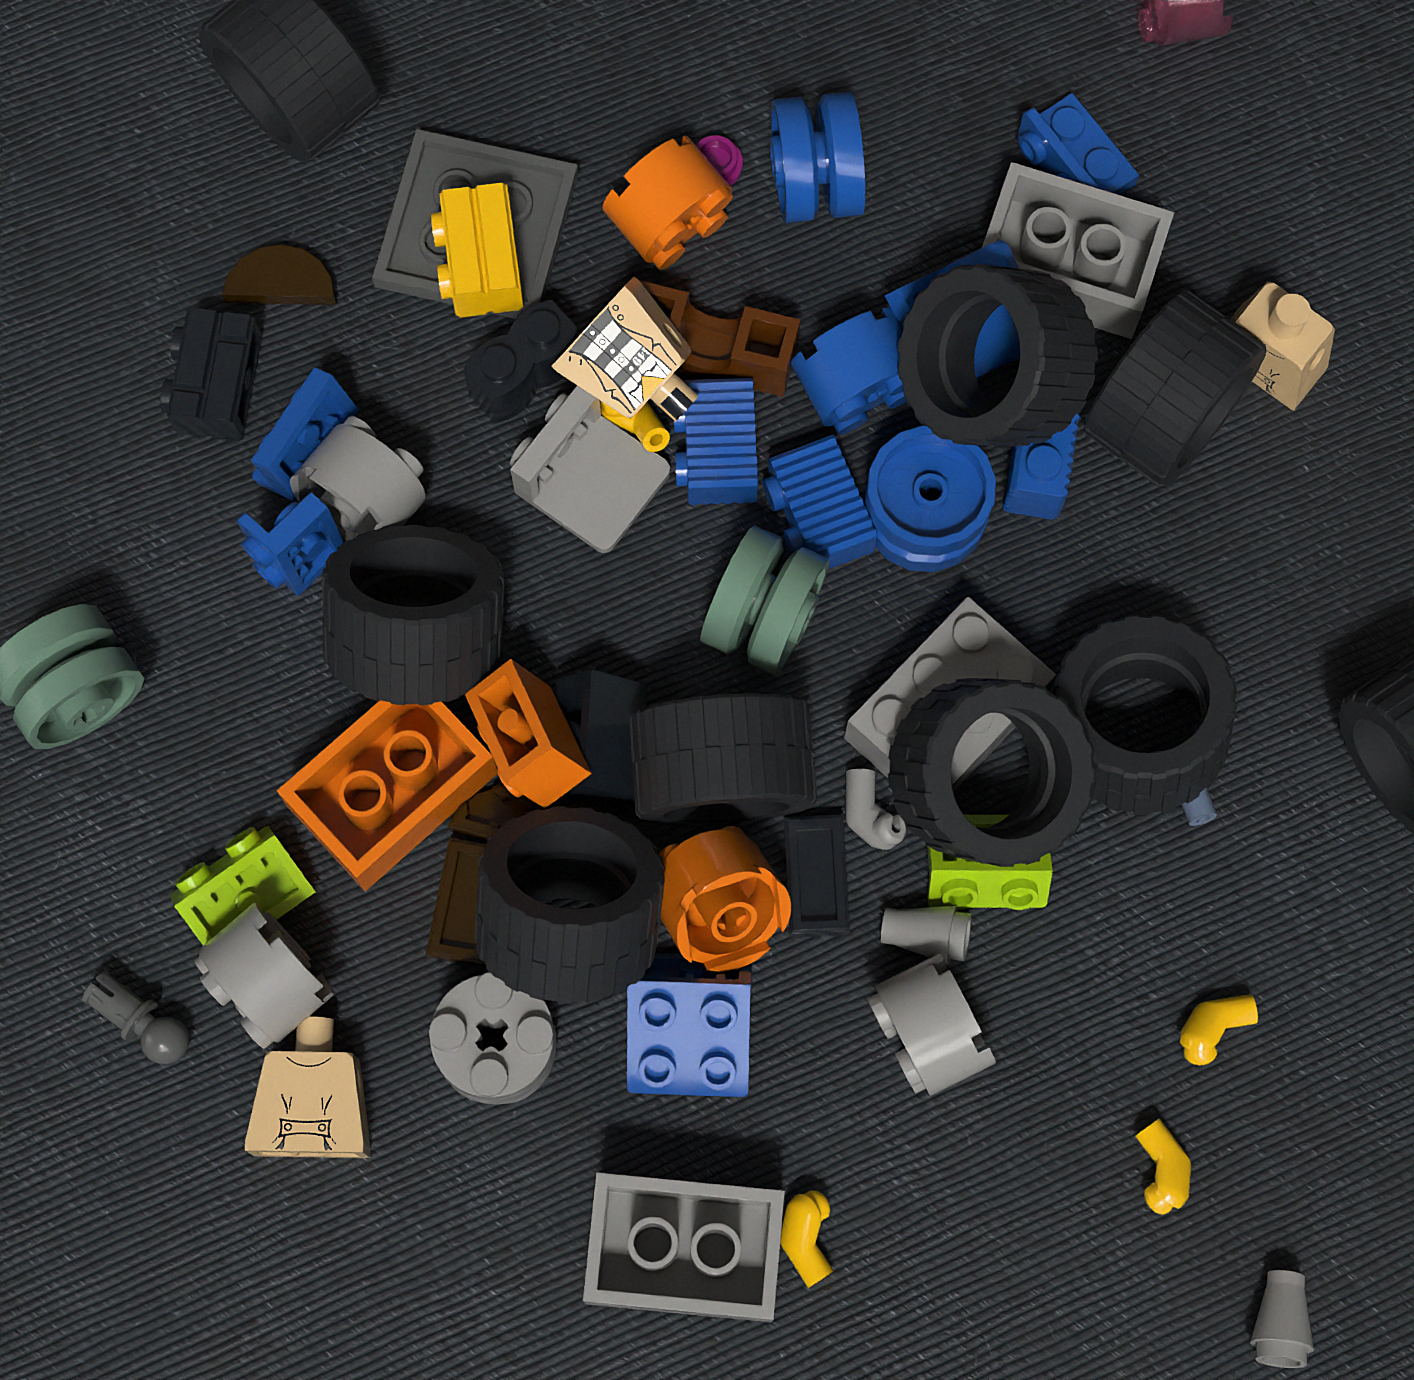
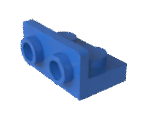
M1073 93L1041 114L1035 108H1031L1023 113L1017 138L1021 152L1031 164H1039L1046 173L1117 195L1123 194L1136 185L1139 174Z
M315 367L313 368L303 385L296 390L290 404L271 432L264 437L258 451L251 459V462L256 467L252 474L255 482L294 502H298L291 490L290 478L336 425L343 424L348 417H355L359 412V409L331 374Z
M312 492L300 503L294 502L287 506L279 514L274 523V528L269 533L247 513H244L236 520L246 538L240 545L255 561L252 564L254 569L275 589H278L284 583L297 596L301 595L322 574L329 555L336 552L337 547L344 543L328 507Z

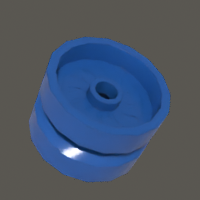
M852 91L828 93L821 96L816 107V131L813 130L809 107L801 96L773 99L771 101L770 161L775 189H777L783 223L814 220L819 207V185L822 188L826 209L833 219L863 215L865 209L864 155L859 115Z
M920 426L900 432L882 446L869 469L864 495V506L872 520L873 527L876 529L877 541L875 547L887 560L907 570L936 572L958 565L975 551L986 530L989 516L995 503L996 478L988 456L978 445L955 444L952 440L941 439L932 434L931 429L927 426Z

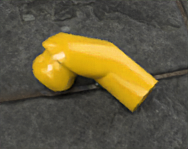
M1253 995L1222 998L1198 1004L1180 1031V1044L1184 1047L1185 1059L1194 1065L1209 1064L1217 1056L1215 1046L1220 1041L1225 1029L1257 1024L1258 1013Z

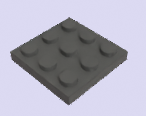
M416 129L372 276L374 287L454 305L452 298H441L437 265L448 264L446 246L435 247L431 213L441 212L439 193L442 190L462 187L475 189L478 185L503 182L508 187L524 307L518 311L493 313L491 311L488 313L517 319L528 308L544 301L578 178V164Z

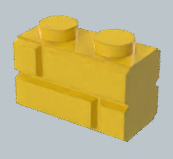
M502 182L478 185L475 189L462 187L442 190L439 193L441 212L431 213L435 247L446 246L448 264L437 265L441 298H452L455 314L460 318L486 315L491 311L493 313L518 311L523 308L507 185Z

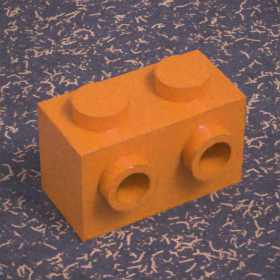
M512 659L508 660L465 693L478 723V731L488 745L498 767V776L507 790L514 796L519 798L524 795L543 808H546L592 774L551 687Z

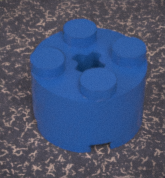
M882 308V318L876 320L872 312L868 311L835 326L813 341L817 352L810 358L805 360L800 351L791 361V367L824 426H834L838 435L849 433L863 425L868 420L865 412L884 402L889 409L896 408L907 402L903 394L904 388L902 381L899 380L897 367L899 365L898 341L903 330L891 308Z

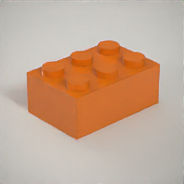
M380 700L281 786L277 792L291 812L366 892L449 818L462 803L467 802L498 773L492 754L442 701L432 705L418 706V704L396 705Z

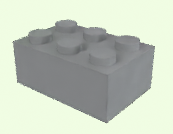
M1011 162L982 248L998 240L1006 242L1020 269L1049 273L1052 278L1060 279L1069 285L1071 291L1076 296H1079L1086 306V313L1089 319H1092L1094 328L1132 339L1147 300L1174 212Z
M967 597L848 720L844 739L888 778V773H890V759H888L890 746L893 745L897 735L896 729L901 719H905L911 711L910 707L919 698H924L931 693V689L943 683H954L956 679L991 678L1036 683L1046 687L1047 691H1049L1056 674L972 599ZM988 713L982 716L961 737L951 763V786L953 793L1016 727L1003 714Z
M596 1173L583 1302L587 1305L772 1322L774 1320L785 1191Z

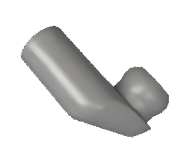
M851 769L846 771V822L848 826L871 847L882 850L893 848L904 839L906 824L900 815L892 816L875 803V771L869 769Z

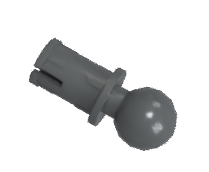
M107 970L96 977V980L100 983L99 987H96L91 982L83 994L82 1001L88 1006H92L122 1030V1039L128 1042L139 1035L141 1037L140 1044L143 1053L149 1060L158 1064L174 1063L183 1057L189 1046V1034L187 1028L179 1020L171 1017L155 1018L154 1014L158 1004L152 999L146 1002L116 980L113 974Z

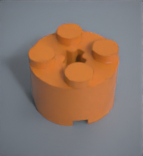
M683 136L681 147L673 138L639 160L624 175L625 179L630 183L620 197L612 189L604 200L602 207L604 213L647 263H654L659 270H664L685 252L683 243L697 233L702 238H706L725 223L728 215L723 209L732 200L733 195L731 186L688 136Z
M727 826L720 830L700 833L681 844L669 845L658 854L662 857L665 866L660 919L682 956L690 963H692V960L702 963L707 970L715 972L739 969L755 962L771 949L767 941L778 927L782 933L784 932L791 915V901L788 891L755 842L747 837L739 827Z

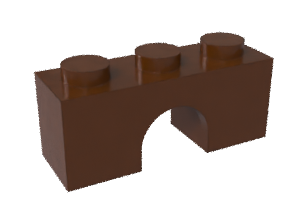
M640 281L690 346L692 352L676 371L707 379L753 378V390L781 397L785 396L792 370L791 361L795 357L798 348L801 319L747 306L744 307L741 318H716L694 308L689 301V292Z

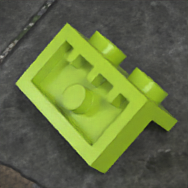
M1008 815L964 816L973 826L989 828L1004 820ZM927 846L929 863L927 898L930 907L957 905V910L967 908H1010L1024 910L1028 908H1043L1047 905L1053 872L1050 853L1040 857L1039 861L1028 865L1020 863L1014 864V867H999L949 856L947 853L938 852Z
M266 826L259 832L254 827H251L235 836L225 846L228 854L208 867L205 862H201L187 870L175 881L178 889L170 894V898L174 907L202 945H205L254 902L260 904L263 913L268 911L277 920L314 894L315 890L269 826Z

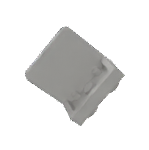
M577 385L570 395L562 393L552 403L545 416L547 424L536 438L533 439L529 436L520 443L510 460V465L512 466L510 471L515 494L598 552L607 553L616 546L669 478L670 465L657 453L647 451L641 442L601 416L600 400Z

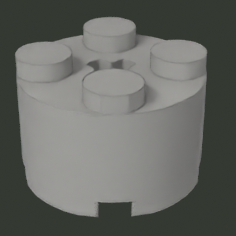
M354 416L348 417L343 424L336 425L290 478L291 490L299 502L312 492L328 507L344 542L352 540L357 535L367 531L372 532L389 526H404L425 501V491L418 479L423 472L420 462L409 452L401 448H396L393 452L376 439L374 431L364 421Z
M257 902L251 904L198 950L199 957L194 960L196 966L203 973L200 980L205 988L223 1006L230 1000L234 1002L236 1009L244 1017L240 1021L241 1025L263 1049L273 1041L279 1043L335 995L333 987L323 973L317 977L309 970L311 967L309 960L311 958L268 911L263 913L260 904Z
M940 953L875 985L878 993L867 998L887 1039L899 1034L905 1049L895 1053V1056L915 1094L927 1089L930 1096L996 1064L990 1048L979 1053L977 1052V1049L985 1046L980 1035L982 1031L951 971L948 970L938 975L947 970L945 961Z
M490 972L469 978L450 990L438 1005L429 1029L431 1050L438 1068L457 1092L472 1101L485 1104H507L523 1100L533 1094L545 1082L553 1067L557 1037L547 1005L542 1000L531 998L528 994L521 991L516 992L505 986L501 979L495 978ZM492 1029L498 1033L506 1029L503 1037L507 1046L500 1052L492 1046L482 1051L481 1049L485 1045L482 1035L487 1030Z

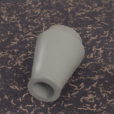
M957 905L908 909L886 908L882 922L881 943L895 945L928 958L940 953L947 965L950 964L951 959L965 961L970 938L971 913L957 912Z
M1273 1270L1267 1273V1285L1250 1344L1256 1347L1257 1362L1281 1368H1302L1307 1366V1353L1313 1352L1314 1346L1305 1295V1276L1303 1274L1286 1270Z

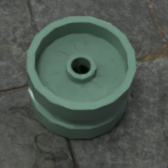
M754 525L740 542L719 583L709 607L700 640L701 643L729 655L743 644L751 628L754 626L747 648L749 665L777 677L795 646L799 644L811 621L819 601V593L830 561L829 558L801 547L789 556L777 576L776 574L783 555L781 537Z
M80 604L66 607L39 618L17 632L0 647V699L6 706H15L13 720L34 749H51L65 745L93 732L126 708L142 688L143 675L124 648L114 647L117 636L95 605Z

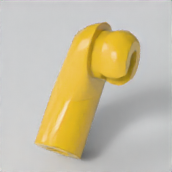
M600 401L601 415L616 426L636 434L647 451L658 452L668 444L670 435L648 402L630 419Z
M1158 1118L1135 1135V1137L1156 1164L1155 1182L1145 1188V1201L1155 1213L1162 1215L1169 1213L1173 1207L1181 1208L1189 1198L1191 1162L1188 1155L1161 1119Z
M816 1190L797 1194L787 1204L780 1239L783 1250L808 1288L834 1272L816 1244L821 1222L830 1215L828 1199Z

